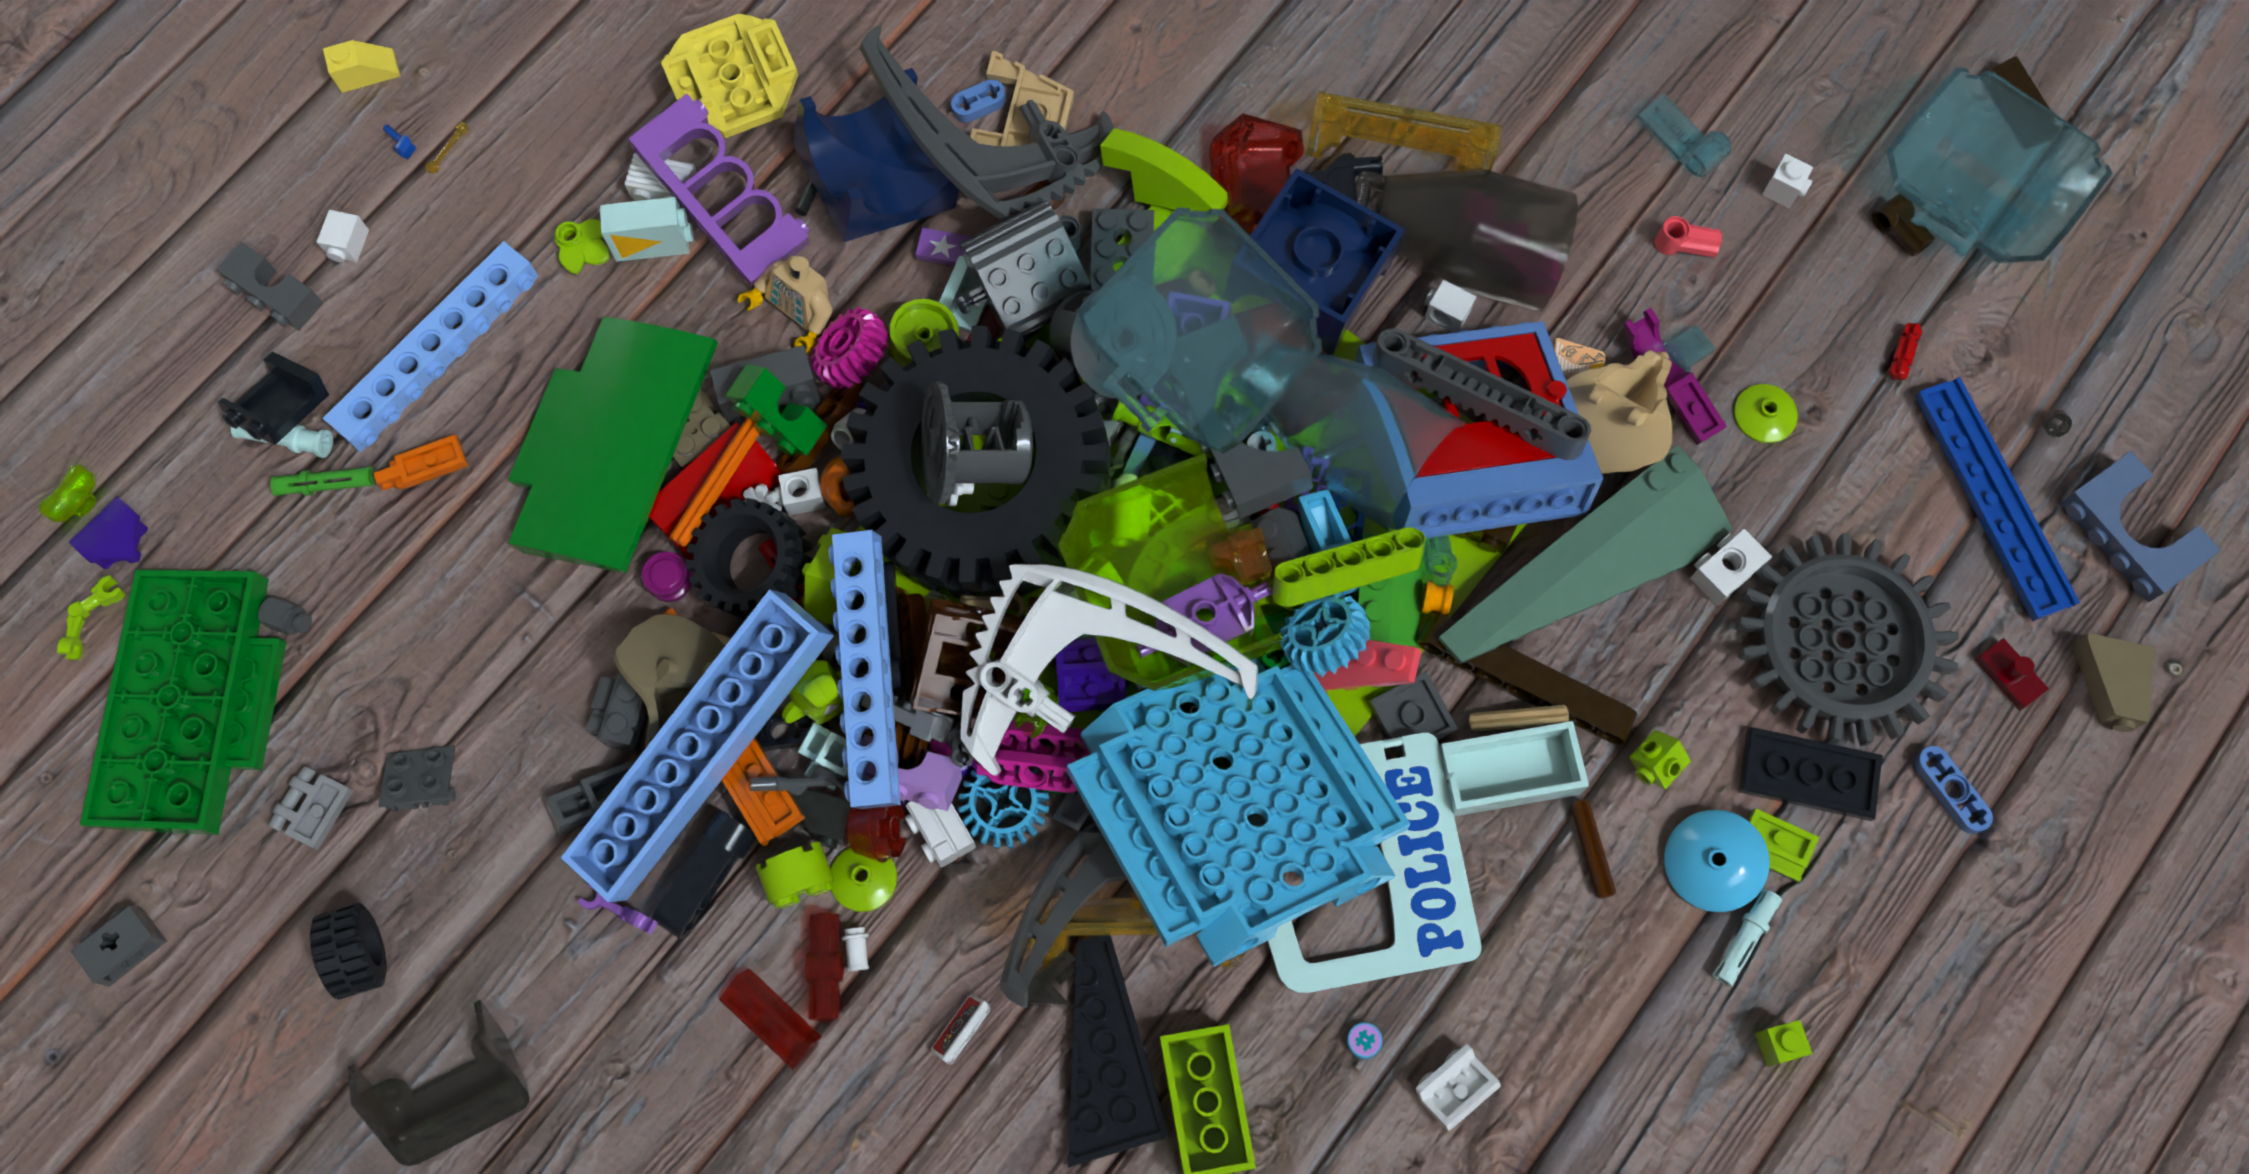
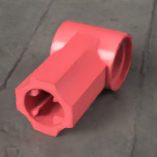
M1672 216L1664 222L1656 234L1654 245L1660 253L1665 255H1673L1679 251L1715 258L1722 243V233L1718 229L1690 225L1684 218Z

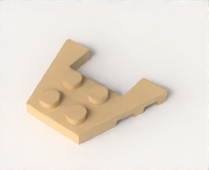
M992 51L986 73L987 80H997L1001 83L1016 85L1003 134L972 128L970 138L978 144L992 146L1031 144L1032 140L1029 137L1031 129L1019 109L1028 100L1036 102L1045 120L1057 122L1066 132L1074 100V91L1042 74L1038 76L1026 70L1024 65L1016 61L1012 63L1004 59L1003 54Z

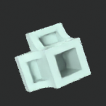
M813 722L797 750L798 753L812 759L804 775L811 777L816 768L824 767L835 778L845 777L848 767L844 766L842 751L846 747V739ZM827 786L833 790L836 788V786Z

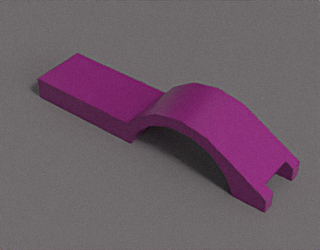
M1651 307L1643 312L1644 318L1633 324L1630 319L1623 324L1634 359L1639 355L1643 356L1650 350L1656 353L1664 351L1668 354L1660 338V321ZM1669 356L1672 364L1664 383L1667 399L1698 445L1727 426L1694 374L1679 367Z

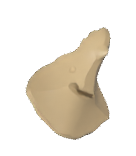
M1650 350L1643 356L1639 355L1629 365L1611 363L1605 367L1587 369L1566 380L1579 415L1590 424L1591 432L1588 439L1601 473L1631 472L1643 466L1660 462L1668 455L1672 444V421L1667 406V391L1664 383L1670 372L1672 361L1669 360L1666 352L1656 353Z

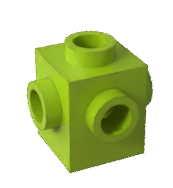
M1656 729L1629 757L1636 768V776L1647 785L1655 784L1665 790L1691 762L1679 739Z

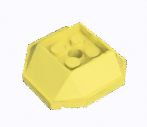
M735 14L682 34L674 44L669 55H666L661 62L676 100L678 101L685 94H688L693 101L699 99L709 112L707 115L709 125L720 131L724 138L783 117L798 77L796 66L776 21L766 18L762 20L744 14Z

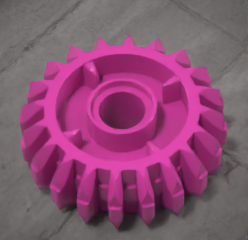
M858 307L855 310H847L845 315L839 314L837 320L834 322L830 321V326L823 330L824 333L820 338L816 339L818 344L812 349L814 355L810 360L813 364L812 369L820 380L833 388L837 387L841 390L844 387H852L854 382L861 383L862 378L865 375L869 376L870 371L877 367L876 364L879 359L884 357L882 352L888 347L886 343L889 338L888 328L875 313L870 312L868 309L863 310Z

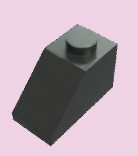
M805 790L800 796L791 794L805 816L803 821L811 835L818 839L817 842L820 841L822 846L833 849L837 848V844L847 846L857 808L850 807V802L847 799Z

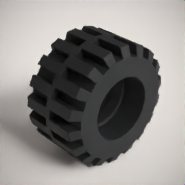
M356 903L316 915L312 919L310 946L314 965L323 986L334 999L340 1000L384 985L387 971L384 944L378 926L366 907L361 903Z

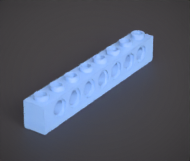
M503 241L323 417V420L360 453L366 447L375 443L378 435L389 424L396 422L401 412L411 402L418 400L428 385L435 379L440 378L445 373L446 368L457 357L462 356L479 335L486 333L491 323L501 313L507 312L511 308L513 301L522 292L529 290L539 276L531 263ZM506 279L503 284L497 285L499 281ZM484 301L482 305L475 307L478 302ZM462 323L458 328L453 329L456 324ZM440 344L436 350L430 351L433 346ZM417 366L414 372L407 374L411 368ZM394 389L390 395L385 396L389 390ZM372 411L368 417L362 419L365 413Z
M873 530L832 535L833 545L829 546V558L835 569V578L831 580L832 594L837 599V611L834 612L833 622L835 630L839 632L840 645L836 646V660L838 665H841L842 679L838 680V693L844 703V713L840 715V725L842 732L846 733V747L843 748L842 757L844 766L848 767L849 781L845 783V796L847 801L850 802V807L857 809L901 805L882 539ZM861 561L862 568L860 573L851 577L850 569L852 565ZM863 594L864 603L862 607L854 610L852 606L853 600L858 595ZM861 628H865V640L856 644V632ZM867 661L869 665L868 673L864 677L859 678L857 675L858 666L862 662ZM869 695L871 705L868 710L861 712L859 707L860 700L864 696ZM871 729L874 734L873 741L868 746H864L862 735L866 730ZM873 763L876 767V774L873 779L867 781L864 776V770L867 765Z

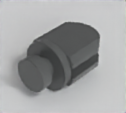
M270 597L259 607V621L272 630L286 635H294L298 632L306 633L311 627V616L307 615L305 610L295 603L277 597Z

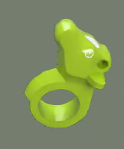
M815 659L788 694L791 701L782 713L784 721L790 724L807 715L817 725H821L844 710L843 699L840 698L838 693V680L842 679L841 671L835 672L829 661Z

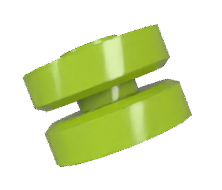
M914 299L903 304L894 313L889 326V358L892 357L903 368L913 361L907 348L911 343L921 339L928 352L941 348L938 332L954 329L959 338L958 322L952 311L942 303L931 299Z

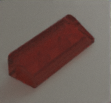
M750 969L737 974L719 998L734 1015L792 1070L797 1067L822 1038L812 1026Z

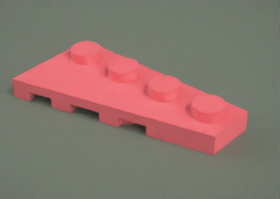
M1368 640L1366 642L1367 650L1358 652L1359 660L1351 659L1348 662V668L1341 666L1337 668L1336 674L1329 670L1323 677L1317 673L1314 675L1325 692L1338 689L1354 690L1358 689V687L1366 686L1383 687L1411 684L1415 682L1422 650L1412 646Z

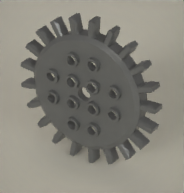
M1842 533L1836 540V554L1826 556L1819 536L1814 535L1806 541L1807 551L1811 560L1802 563L1790 545L1784 547L1778 553L1781 561L1789 570L1785 577L1781 576L1766 563L1757 571L1756 575L1773 588L1769 596L1751 588H1748L1743 593L1741 600L1762 609L1760 619L1741 617L1736 622L1735 629L1744 632H1756L1759 638V645H1749L1738 653L1739 660L1763 659L1767 671L1759 673L1749 684L1752 689L1762 688L1772 681L1775 682L1783 694L1774 700L1769 709L1774 715L1785 710L1791 701L1804 710L1798 720L1796 731L1804 733L1814 724L1817 716L1829 720L1827 743L1835 744L1842 738L1844 723L1855 724L1860 746H1867L1874 741L1871 721L1880 719L1886 733L1893 740L1904 734L1903 727L1895 715L1897 710L1902 708L1919 725L1927 720L1930 715L1915 700L1916 695L1921 692L1928 698L1940 702L1949 693L1928 678L1932 670L1950 675L1958 669L1959 663L1936 656V645L1947 646L1959 639V633L1935 631L1932 621L1933 618H1939L1951 609L1949 602H1940L1926 607L1919 594L1931 586L1934 578L1928 575L1919 578L1913 585H1910L1900 575L1910 560V556L1906 553L1895 559L1890 568L1877 562L1881 551V540L1874 539L1866 547L1864 557L1851 554L1852 542L1850 533ZM1819 591H1825L1828 594V599L1821 598ZM1852 593H1857L1861 601H1855L1852 598ZM1787 620H1794L1797 624V627L1791 628L1788 625ZM1820 621H1824L1829 625L1828 631L1821 628ZM1853 624H1858L1862 632H1856L1853 629ZM1885 627H1892L1894 635L1888 634ZM1838 633L1848 635L1852 642L1851 648L1845 649L1840 647L1836 642V635ZM1789 650L1797 653L1798 658L1796 660L1789 657ZM1822 652L1830 656V662L1822 659ZM1854 655L1861 656L1863 664L1856 663ZM1887 657L1895 660V667L1887 663ZM1822 684L1830 686V694L1823 691ZM1855 686H1859L1864 690V696L1856 693Z

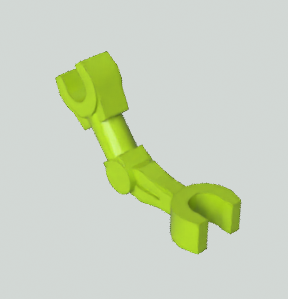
M111 575L105 576L98 581L90 590L92 595L81 602L72 603L68 607L67 612L69 615L67 618L66 637L61 638L57 645V653L66 654V660H81L83 644L80 640V634L85 618L90 615L89 612L99 605L105 607L117 603L126 596L125 592L119 587L109 592V589L118 583Z

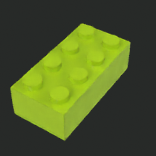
M1226 1024L1160 1036L1159 1043L1182 1173L1232 1174L1256 1169L1230 1025Z

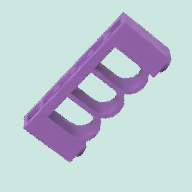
M685 94L629 137L630 146L673 197H676L679 205L685 208L686 213L749 287L753 289L755 287L753 283L764 273L768 265L778 260L785 261L809 245V236L807 234L810 231L799 217L794 220L789 213L782 217L781 206L777 198L772 194L760 189L755 190L753 173L748 164L740 158L726 155L724 138L720 131L709 125L707 118L709 112L699 99L693 101L688 94ZM696 138H706L713 141L719 148L717 156L685 183H682L664 162ZM724 171H734L741 174L747 181L746 189L713 217L708 214L692 195ZM752 204L768 206L776 216L774 223L740 251L721 227Z

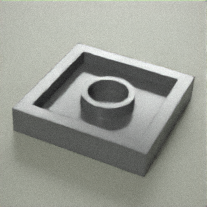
M1427 671L1417 675L1414 683L1399 685L1367 702L1387 739L1418 733H1430L1438 741L1458 730ZM1402 745L1392 747L1397 758L1404 757Z

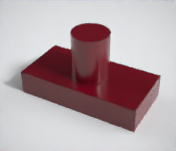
M2005 638L1995 643L1975 659L2019 711L2049 690L2034 672V662L2028 657H2020Z

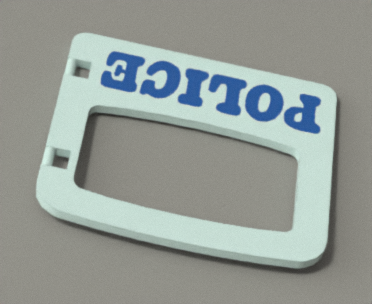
M1418 733L1359 744L1410 822L1408 830L1379 843L1382 855L1396 875L1394 879L1387 882L1392 912L1393 944L1383 950L1308 963L1303 959L1291 920L1279 926L1275 937L1268 940L1277 975L1287 988L1298 993H1311L1475 960L1480 955L1481 941L1440 747L1434 735ZM1402 745L1404 757L1386 760L1385 748ZM1254 813L1247 817L1249 823L1253 826L1261 827L1266 824L1265 818L1260 814Z

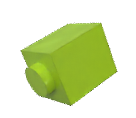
M1800 1020L1755 1033L1767 1067L1813 1054Z

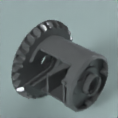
M1114 280L1109 283H1103L1101 287L1092 291H1079L1066 297L1053 314L1050 324V341L1057 357L1061 361L1064 358L1070 361L1077 370L1076 374L1081 377L1084 384L1087 382L1094 392L1110 398L1125 399L1148 391L1163 377L1175 351L1176 326L1169 305L1154 288L1135 280Z
M941 381L930 382L925 393L921 423L922 467L930 501L933 504H944L951 497L954 483L1022 484L1030 472L1033 450L1032 425L1026 405L1021 400L952 402L947 385ZM959 435H963L961 450ZM972 435H988L982 450H974Z

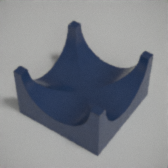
M913 68L904 70L917 86L918 77ZM811 96L799 99L793 145L844 242L955 208L960 190L933 164L915 142L885 96L863 110L843 116H826L818 113Z
M1296 168L1233 260L1224 298L1235 303L1238 297L1244 294H1260L1286 304L1299 313L1313 327L1321 342V353L1332 359L1367 293L1379 275L1385 276L1391 267L1406 229Z

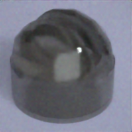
M2053 409L2045 414L2042 419V425L2050 436L2060 437L2070 431L2072 420L2066 412ZM2057 418L2060 421H2062V423L2058 425L2052 420Z

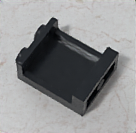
M272 351L263 359L270 371L263 380L236 404L225 398H221L218 404L224 412L222 414L223 419L235 429L240 427L256 440L263 439L276 445L329 396V393L318 373Z

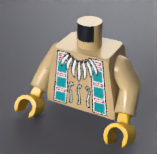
M790 256L785 261L778 260L768 265L764 273L753 283L754 289L739 295L738 303L749 298L751 305L747 311H750L762 304L763 297L761 294L765 293L767 300L809 332L806 336L798 337L795 340L794 346H807L806 352L811 354L812 349L818 344L816 342L817 336L822 335L831 316L832 305L828 299L827 283L824 277L809 267V262L806 258Z

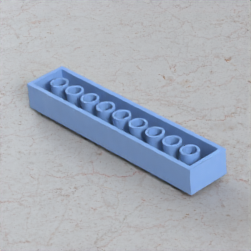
M769 589L561 856V859L607 902L627 901L834 635L786 593Z

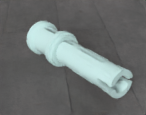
M297 425L276 445L286 446L293 453L305 451L315 453L317 457L325 458L331 452L333 436L329 430L313 431L306 429L303 425ZM231 427V434L234 438L269 443L263 439L256 440L240 427L237 429Z

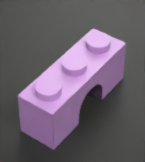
M864 735L862 739L864 746H868L873 741V737L869 735ZM897 751V762L899 763V756ZM927 752L923 762L918 767L909 770L898 768L900 801L908 800L919 803L927 809L948 811L962 780L961 767L956 766L952 762L951 757ZM873 763L867 765L864 770V776L867 781L873 779L876 774V767Z

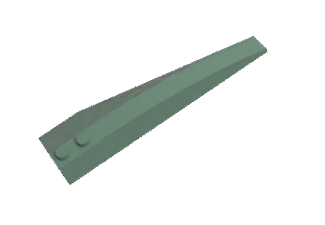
M1677 445L1669 451L1662 461L1654 463L1520 569L1444 632L1438 640L1457 662L1461 664L1494 650L1499 645L1515 641L1524 637L1527 633L1543 629L1552 625L1555 621L1568 618L1608 601L1613 596L1629 592L1641 584L1657 580L1676 569L1685 568L1733 528L1700 467Z

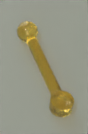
M460 122L457 124V131L434 161L426 163L425 168L428 173L433 174L439 171V163L459 137L468 132L469 128L466 123Z

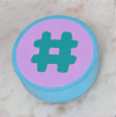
M1359 1023L1348 1033L1347 1047L1355 1057L1370 1059L1380 1051L1383 1041L1382 1035L1376 1026L1370 1023Z

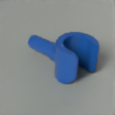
M385 125L383 130L397 142L393 150L401 157L409 159L416 150V146L411 143L408 136H401L392 127Z

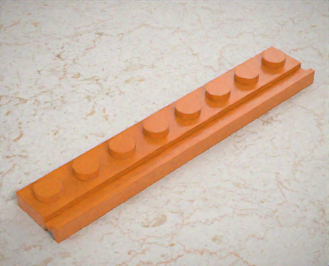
M672 607L664 613H662L679 616L677 611ZM754 737L722 778V782L760 844L766 846L768 841L775 836L779 837L805 819V816L787 790H749V778L775 777L778 775Z

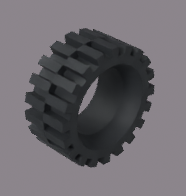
M747 498L746 502L740 499L730 500L731 508L720 504L715 507L718 515L714 517L707 513L701 519L707 525L703 530L697 527L694 529L692 535L698 538L696 545L688 543L687 552L694 555V560L686 561L687 570L696 574L689 579L692 586L700 589L697 594L702 599L708 601L715 608L745 619V617L747 618L769 589L786 593L789 597L800 598L803 592L797 588L800 582L805 583V575L802 574V569L806 563L811 564L813 558L805 555V552L812 550L810 542L802 538L806 533L802 527L795 524L797 521L765 502L761 503L756 499ZM760 533L769 534L775 543L777 551L776 564L771 575L756 588L739 590L734 584L730 572L733 553L746 538Z

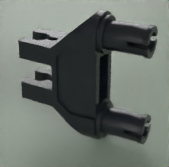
M1343 153L1324 170L1304 173L1357 202L1356 176L1382 175L1383 162L1381 161L1383 158L1381 155L1355 158V155H1352V153ZM1388 210L1374 211L1390 220V217H1387L1389 216Z

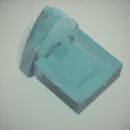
M1697 325L1663 344L1671 359L1687 372L1691 371L1692 366L1712 354L1715 350V347Z

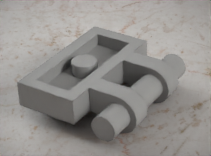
M303 766L298 776H293L288 785L291 787L281 804L277 803L272 810L275 814L268 823V826L281 831L285 822L289 820L291 823L284 834L319 850L354 790L322 774L319 775L314 785H311L309 783L316 772ZM302 794H307L298 812L293 811Z

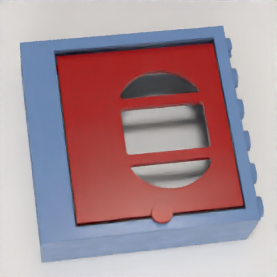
M1543 321L1523 322L1518 325L1502 327L1492 326L1487 329L1472 331L1462 330L1457 333L1442 335L1432 334L1427 337L1418 338L1500 378L1502 377L1499 369L1513 367L1525 379L1529 392L1579 415ZM1376 342L1359 345L1350 387L1396 530L1412 527L1422 531L1426 538L1587 515L1603 481V476L1589 439L1578 458L1563 460L1527 443L1521 438L1518 431L1512 433L1509 425L1506 424L1502 428L1499 427L1498 420L1463 424L1456 404H1451L1450 397L1448 396L1444 397L1442 402L1450 425L1442 423L1423 409L1418 401L1416 388L1385 375L1375 368L1372 359Z

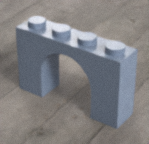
M2130 451L2068 496L2061 504L2066 509L2068 516L2077 521L2086 531L2091 542L2102 549L2109 557L2111 564L2125 575L2132 583L2134 590L2149 603L2219 553L2221 549L2199 525L2164 548H2151L2141 545L2127 534L2120 520L2122 501L2131 491L2153 476L2137 456Z

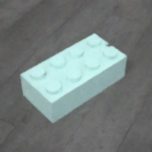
M1573 721L1442 743L1440 745L1454 817L1580 795L1589 787Z

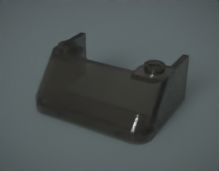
M481 1000L474 1003L478 1033L471 1040V1050L475 1059L423 1086L412 1090L404 1080L397 1078L387 1079L372 1086L355 1064L348 1067L351 1106L395 1160L402 1165L413 1166L420 1164L522 1111L529 1103L528 1086L509 1041Z

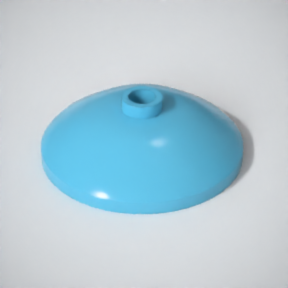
M1706 810L1695 813L1676 826L1666 843L1664 867L1671 886L1687 903L1705 911L1728 912L1745 906L1760 893L1769 873V852L1763 837L1749 821L1732 812ZM1715 853H1720L1724 856L1725 863L1722 866H1717L1713 863L1712 857Z

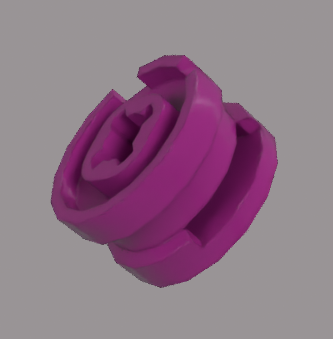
M667 551L660 552L651 556L644 564L642 581L652 596L659 601L667 603L678 601L685 597L692 584L689 578L692 577V573L687 570L684 560L677 554Z

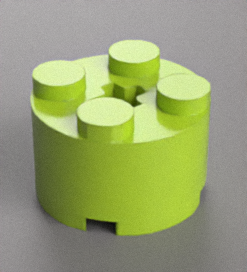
M820 841L811 843L813 850L810 848L803 850L802 846L765 860L766 865L757 864L755 866L769 905H774L775 909H785L800 903V895L807 893L808 896L813 895L815 897L832 890L830 883L834 881Z

